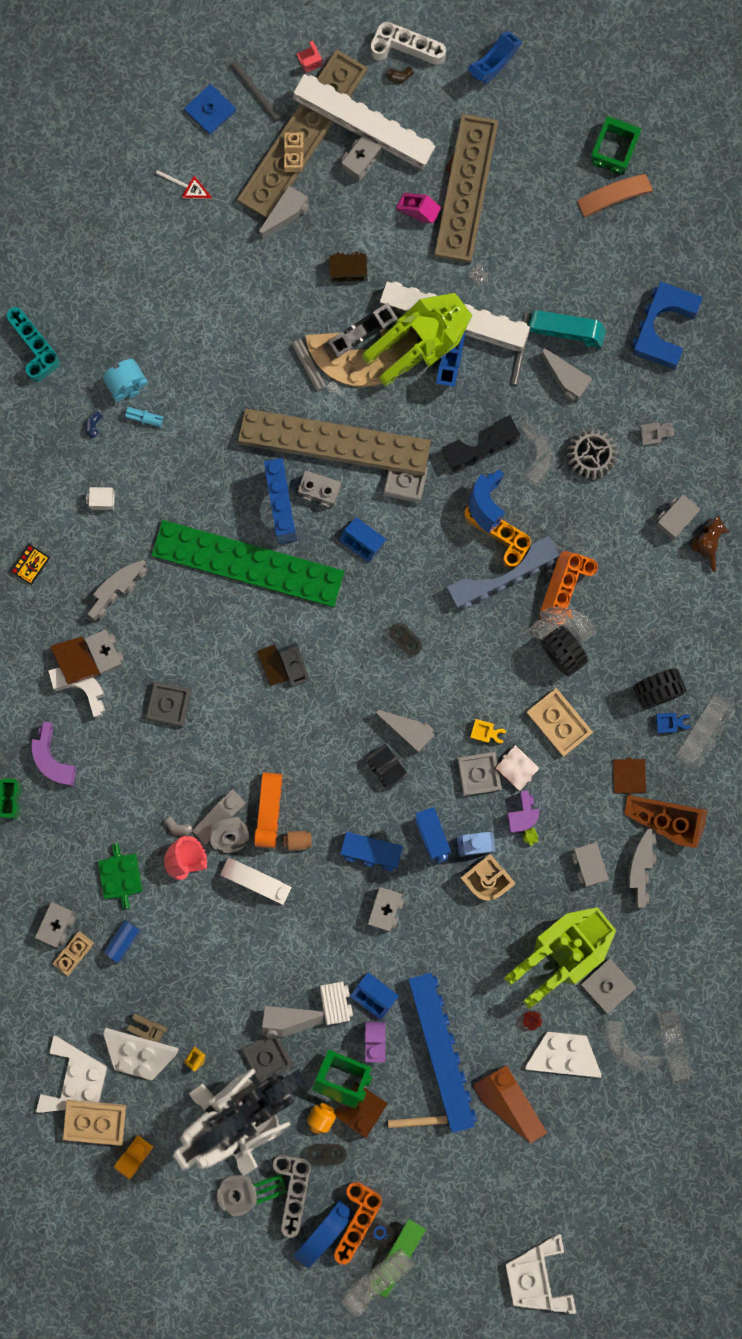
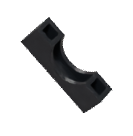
M386 303L322 344V347L332 361L398 318L390 305Z
M511 415L493 423V434L485 444L470 446L459 439L442 447V453L451 470H457L458 472L465 469L467 464L472 461L478 463L489 453L494 455L500 452L501 448L506 445L511 447L517 444L518 439H520V433Z

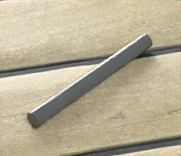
M238 62L232 63L231 67L275 122L281 119L280 115Z
M525 312L523 322L529 326L532 314ZM525 347L523 352L517 351L511 385L518 386Z

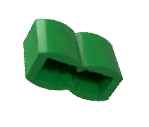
M2 778L0 781V818L17 819L19 817L20 803L18 800L21 796L22 787L17 779Z

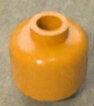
M325 1103L313 1106L307 1117L309 1129L316 1134L327 1133L336 1119L334 1109Z

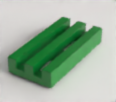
M282 1174L254 1183L256 1188L272 1181L280 1180V1183L256 1191L257 1195L281 1186L283 1189L258 1199L256 1205L288 1193Z

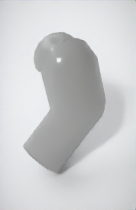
M172 816L164 821L174 836H189L193 831L192 826L188 823L177 825Z

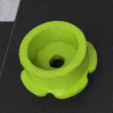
M533 827L522 833L526 844L529 843L530 846H533L534 843L538 842V835Z

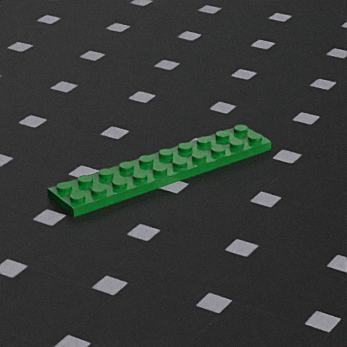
M162 520L152 557L333 608L335 607L345 573L344 570Z

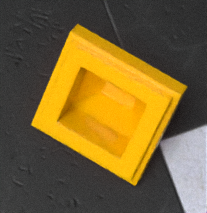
M194 1046L184 1064L193 1071H196L204 1064L206 1055Z

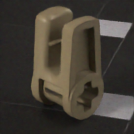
M134 1013L132 1019L137 1021V1023L147 1026L148 1031L145 1032L140 1027L129 1025L126 1030L144 1039L161 1043L160 1040L168 1028Z

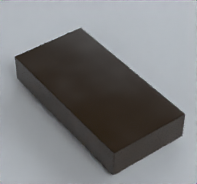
M275 644L257 651L271 687L289 680Z

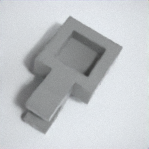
M659 422L640 425L643 445L662 442L661 437L674 436L672 423H665L662 426Z

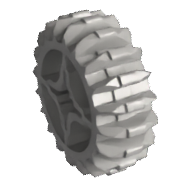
M593 429L589 430V434L585 430L582 431V436L576 434V440L572 439L570 441L573 446H568L567 449L570 451L567 454V458L571 459L568 464L574 465L572 471L574 472L579 469L578 476L586 473L585 479H588L589 474L592 475V480L596 479V474H598L600 479L603 478V472L609 475V469L613 470L615 467L613 463L618 461L614 457L618 455V451L613 450L617 445L610 444L613 438L606 439L607 432L601 436V430L599 429L596 434H593ZM592 441H597L603 446L597 447ZM585 442L586 452L578 456L577 449ZM590 450L596 453L595 458L592 455L589 456ZM607 452L608 460L600 466L599 457ZM581 462H590L595 468L587 467Z

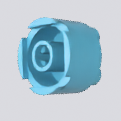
M134 359L118 363L120 367L115 370L111 367L103 375V380L116 402L128 396L133 398L139 395L140 392L138 390L148 384L147 379Z

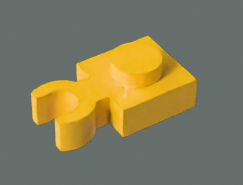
M475 719L470 738L489 743L490 738H492L496 743L503 744V740L498 739L497 734H506V730H493L494 724Z

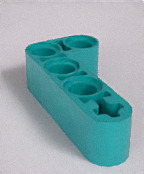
M12 307L7 312V319L36 356L26 365V373L32 381L39 382L59 367L60 360L25 313L18 307ZM15 315L20 318L21 324L14 318ZM32 329L31 334L24 335L25 330ZM38 343H43L41 349H35V346ZM50 357L55 358V360H54L53 363H51V364H47V363H46V360H47L48 358H50ZM33 369H40L37 375H31Z
M539 310L532 312L529 323L530 332L583 341L587 347H597L598 350L602 349L606 334L605 327L598 320Z

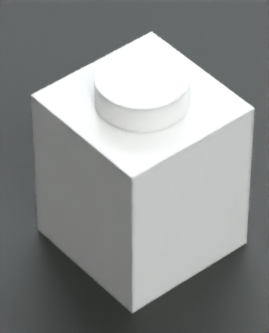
M90 487V492L86 494V504H89L91 510H114L115 491L113 488Z

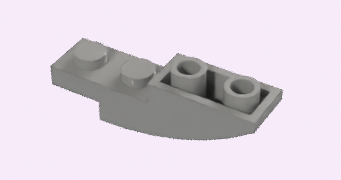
M144 560L135 562L108 578L93 594L98 601L88 613L89 617L95 621L98 618L102 619L107 613V606L110 603L113 604L119 597L118 592H121L123 595H126L127 592L130 594L136 587L135 582L139 577L143 578L147 573V563Z
M647 829L641 837L630 865L628 889H636V908H646V904H649V892H646L645 884H649V874L645 873V869H652L653 865H656V853H653L652 845L656 844V835L652 834V829Z

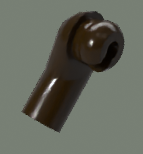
M408 66L402 72L389 69L386 72V77L391 82L402 84L415 73Z

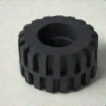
M559 624L540 638L545 653L564 675L570 677L588 663L587 655L582 646L564 626Z
M675 668L649 676L633 686L642 709L661 705L680 697L687 691L679 670Z

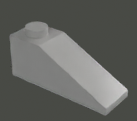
M288 186L259 230L260 237L264 239L298 219L301 214H305L309 208L308 197Z
M544 348L542 358L561 390L565 393V397L571 401H574V399L579 401L591 384L592 378Z
M381 710L376 712V715L418 754L434 738L432 733L434 730L427 723L423 725L419 721Z
M232 789L193 830L194 834L206 845L210 841L211 825L215 822L235 817L247 806L246 802Z
M265 1006L262 1036L270 1039L282 1038L323 1024L324 1012Z

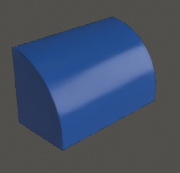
M357 517L344 529L339 539L342 544L368 563L375 557L387 540Z
M125 919L103 953L115 962L120 963L141 932V929Z
M368 972L350 997L378 1019L382 1020L399 995Z

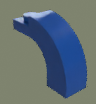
M510 31L504 32L500 35L492 49L481 60L471 63L467 70L472 73L473 78L486 84L505 67L523 42Z
M464 332L459 344L441 358L436 384L456 386L466 332Z
M499 469L494 474L490 473L487 477L481 474L469 496L471 515L487 533H490L500 524L505 514V511L498 507L490 497V493L499 486L504 476V473Z
M340 1200L317 1229L294 1254V1257L309 1269L341 1233L355 1213Z

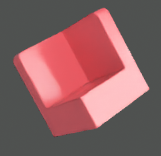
M313 41L309 42L310 48L297 53L305 73L322 66V58Z

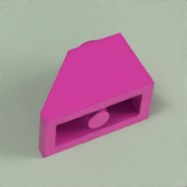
M403 193L395 209L421 222L433 223L441 207L428 195Z

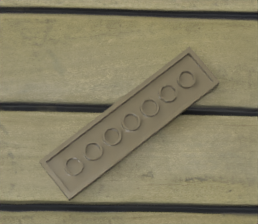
M462 114L435 257L472 263L499 120Z

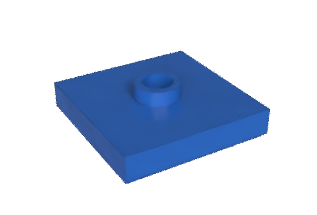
M209 84L184 108V111L211 135L236 112V108L214 86Z

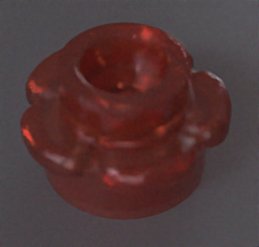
M528 1011L524 1015L523 1024L529 1030H536L537 1027L542 1025L541 1015L538 1012Z

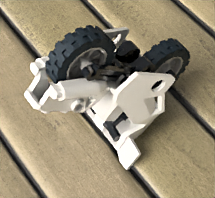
M252 1068L247 1073L237 1076L215 1096L211 1094L204 1084L190 1092L189 1094L193 1101L199 1104L206 1113L191 1125L180 1138L184 1146L175 1151L174 1157L181 1168L187 1169L195 1163L200 1169L208 1168L232 1154L236 1158L238 1169L243 1176L257 1168L258 1166L250 1151L279 1136L283 1130L291 1126L289 1122L279 1126L276 1114L294 1103L290 1093L307 1082L299 1069L281 1081L274 1073L256 1086L249 1079L255 1072Z

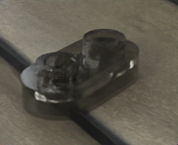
M403 623L392 625L390 628L391 639L406 655L417 656L422 650V643L417 636ZM401 630L403 635L397 636L396 631ZM415 644L416 649L410 650L409 645Z
M316 1143L310 1146L307 1156L309 1161L314 1164H341L347 1157V1151L341 1144ZM315 1150L321 1151L320 1157L314 1156ZM335 1150H339L341 1152V1156L336 1158L333 1155V1152Z

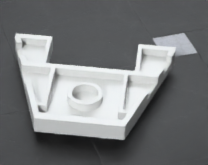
M53 1036L50 1054L69 1058L61 1098L40 1094L36 1112L66 1110L67 1099L100 1102L107 1066L61 1038Z
M561 1234L553 1236L506 1263L514 1306L561 1311L571 1314L576 1313L572 1294L552 1298L544 1260L545 1256L564 1253Z

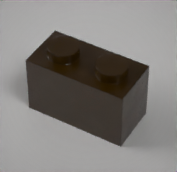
M336 252L333 255H329L330 282L368 281L367 254L362 252H353L352 254Z

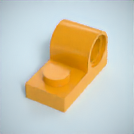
M137 1135L126 1152L115 1164L114 1169L130 1180L154 1146Z

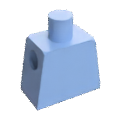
M492 832L457 837L459 857L496 852Z

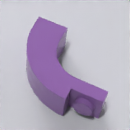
M43 722V726H40L38 737H41L40 740L32 739L34 761L40 771L49 779L59 784L73 786L77 767L61 764L54 760L50 752L54 725L49 722Z

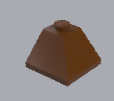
M355 1081L350 1090L357 1093L360 1084ZM364 1087L363 1090L366 1091V1095L362 1103L358 1102L356 1109L341 1103L334 1114L350 1128L367 1138L388 1103Z

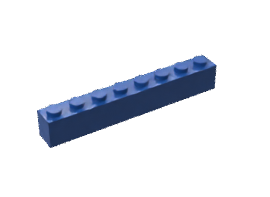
M428 973L410 978L409 983L451 1131L455 1133L475 1127L474 1122L477 1121L475 1111L470 1110L468 1104L472 1102L469 1090H464L463 1083H466L464 1072H459L457 1065L461 1063L458 1052L454 1053L452 1045L455 1044L453 1033H448L447 1026L450 1025L447 1013L443 1014L441 1009L442 1006H445L441 994L437 995L436 987H439L437 977Z

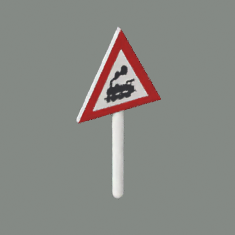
M156 171V174L187 188L182 198H212L195 176L187 185L160 171Z

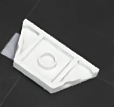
M106 1028L104 1031L105 1041L114 1070L153 1080L177 1055L179 1050L176 1047Z
M547 1032L525 1067L526 1070L601 1078V1072L588 1038L583 1035Z

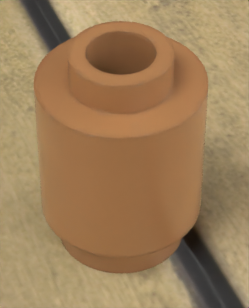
M306 830L288 831V835H284V847H288L289 851L312 848L311 832H306Z

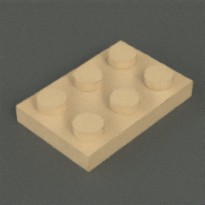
M557 688L526 712L562 757L593 733Z
M67 1099L63 1140L122 1146L126 1105Z

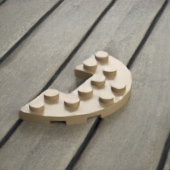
M410 327L408 338L400 340L392 349H388L380 354L375 362L367 365L362 355L368 349L349 350L338 358L330 360L322 344L339 333L306 335L310 355L320 370L331 379L353 387H370L382 384L379 381V377L411 350L418 339V333ZM382 329L381 337L384 336L390 329Z

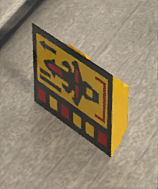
M28 543L10 572L32 586L51 557Z

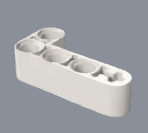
M383 22L379 26L371 44L372 57L378 61L384 60L387 57L391 47L435 65L442 64L446 58L444 44L390 22ZM384 32H390V33H391V34L388 35V36L383 35ZM404 38V39H407L408 41L403 43V42H400L399 40ZM418 45H423L425 48L418 49L416 47ZM382 48L384 50L382 52H377L375 49Z

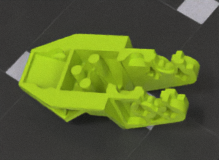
M456 293L419 299L401 318L394 322L396 325L363 353L362 358L367 365L375 362L377 357L384 351L392 349L400 340L408 338V332L412 326L422 341L418 344L416 343L411 350L379 377V381L384 386L392 384L400 374L408 372L422 360L430 367L456 347L472 318V314Z
M598 907L567 913L537 937L535 952L507 974L504 979L510 986L548 955L553 956L560 969L555 971L550 978L522 1001L530 1009L559 984L575 985L604 961L616 929Z

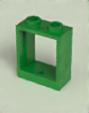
M607 116L590 162L598 168H609L614 174H625L642 128ZM607 130L633 139L624 162L598 153Z
M328 1049L312 1091L356 1109L358 1102L362 1103L366 1095V1091L363 1090L364 1087H369L373 1076L369 1075L372 1067ZM331 1065L362 1078L357 1093L325 1080Z

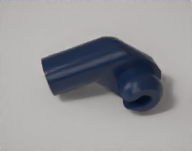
M98 410L85 421V433L90 438H95L99 433L96 430V423L103 415Z

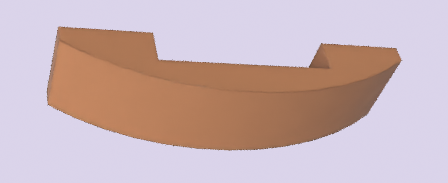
M643 174L607 185L582 197L577 202L585 218L632 197L637 198L653 192L647 175Z

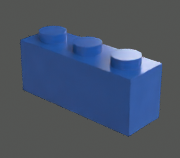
M346 832L341 855L344 856V860L355 862L358 859L363 861V865L374 867V864L382 865V870L393 872V869L398 868L403 846Z

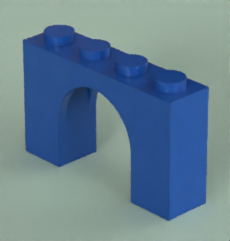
M660 282L659 287L655 286L651 297L654 300L652 304L648 303L644 313L647 314L646 321H641L638 328L641 334L639 338L635 337L631 348H634L633 355L675 370L683 348L659 338L654 330V320L661 313L668 311L677 312L695 319L703 297Z
M283 458L264 461L278 544L295 542L297 537Z
M435 807L415 813V821L430 862L435 861L437 865L447 861L451 851Z

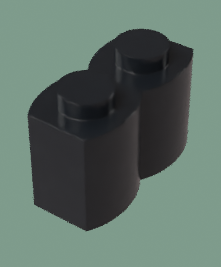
M386 743L367 757L369 762L366 764L372 772H378L381 776L378 780L384 788L388 786L392 789L409 776Z

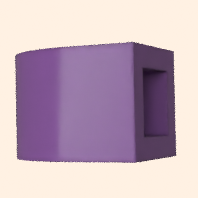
M529 791L520 792L522 811L507 814L510 833L523 832L530 829L539 817V809L531 810V806H534L533 795H529Z
M366 1022L365 1062H385V1022Z

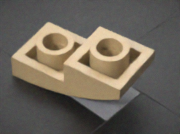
M285 133L284 171L303 172L304 134Z
M80 931L77 932L53 965L69 976L94 945V942Z

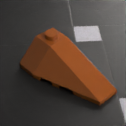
M627 795L624 814L670 839L677 845L697 848L705 828L708 809Z
M507 1065L502 1066L472 1085L482 1102L529 1143L547 1134Z

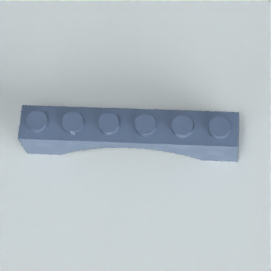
M547 536L533 543L523 561L507 574L489 580H470L464 578L448 586L447 592L457 610L460 608L466 610L472 606V602L479 600V602L489 598L488 594L494 591L496 593L502 592L506 589V585L510 583L515 585L523 581L522 577L528 574L533 576L540 572V568L544 566L549 568L555 565L559 554L550 536Z

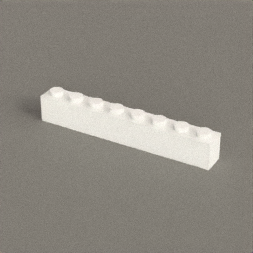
M304 74L294 91L293 100L361 137L363 134L386 151L424 170L435 149V145L429 139L418 137L414 131L400 127V124L394 120H387L380 112H373L367 109L368 107L361 102L356 103L347 94L336 92L332 86L320 83L314 76Z
M387 282L380 300V307L388 303L393 312L404 315L419 299L437 295L422 293L414 287L406 288L398 282ZM464 304L472 314V318L465 330V335L514 351L523 352L530 331V327L522 321L513 322L506 316H494L487 310H475L471 305Z

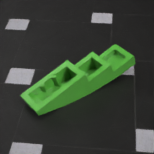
M408 1219L370 1284V1289L385 1298L388 1296L425 1233L426 1228Z

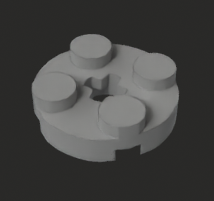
M233 817L213 823L209 837L214 849L217 850L218 848L223 853H233L244 847L243 844L246 840L248 842L249 833L245 823L241 822L239 817Z
M230 1176L223 1180L217 1191V1200L220 1207L232 1216H242L248 1213L257 1203L255 1186L247 1176ZM235 1190L241 1195L239 1201L233 1197V1194L236 1193Z

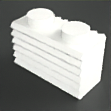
M343 982L320 986L326 1025L350 1021L349 1017L353 1016L351 1005H347L346 997H350L348 985L344 986Z

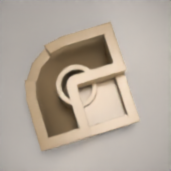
M491 854L461 877L471 892L483 900H494L516 884Z

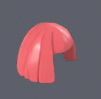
M192 836L181 837L168 848L164 857V867L170 877L176 880H183L187 877L188 872L207 869L205 849H202V844Z

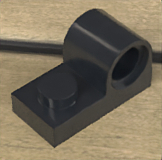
M297 643L279 648L292 687L310 681Z

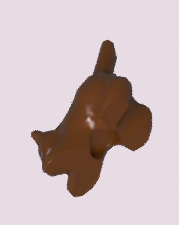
M716 516L714 519L710 518L704 525V533L696 536L691 544L694 551L709 557L710 568L713 572L717 570L715 553L718 548L719 537L730 532L726 529L722 520H720V516Z

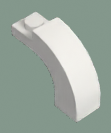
M60 668L49 670L55 691L69 687L84 690L88 696L93 717L96 719L103 717L102 712L105 711L104 704L98 698L105 697V694L100 684L93 677L67 685Z
M231 858L227 859L220 874L284 905L292 888Z

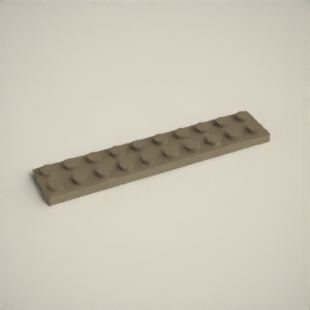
M336 50L317 79L324 85L332 86L336 92L344 93L351 97L368 72V68ZM300 104L237 199L238 202L267 219L288 186L292 187L301 173L284 171L285 133L304 134V169L334 122Z
M245 409L238 439V445L425 476L431 440L251 409Z

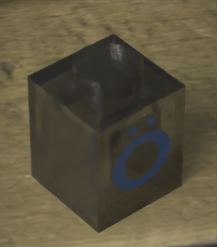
M375 1216L365 1236L386 1248L387 1244L391 1245L397 1234L394 1233L395 1227Z

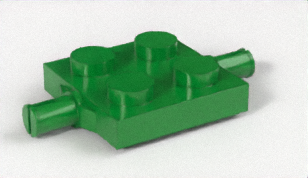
M119 843L111 845L113 856L98 861L104 899L121 898L122 910L130 909L128 897L135 893L143 892L137 854L122 855Z

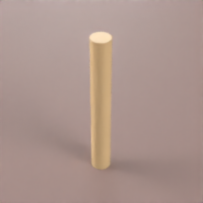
M447 1116L388 1120V1128L447 1124Z

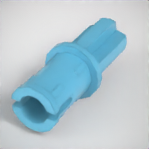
M131 407L127 408L125 414L126 418L142 422L143 425L146 423L161 428V423L164 419V416L149 413L148 410L142 411Z

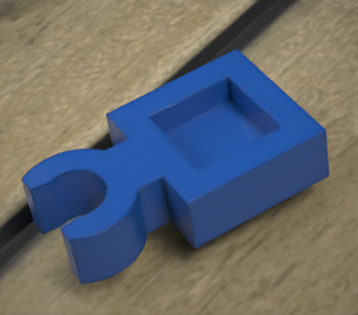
M676 713L656 714L657 734L677 733V727L683 730L691 728L690 725H684L682 722L683 719H689L690 715L685 714L680 718H676Z

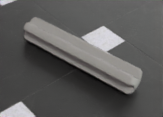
M299 339L293 342V347L317 391L324 389L325 383L302 340Z

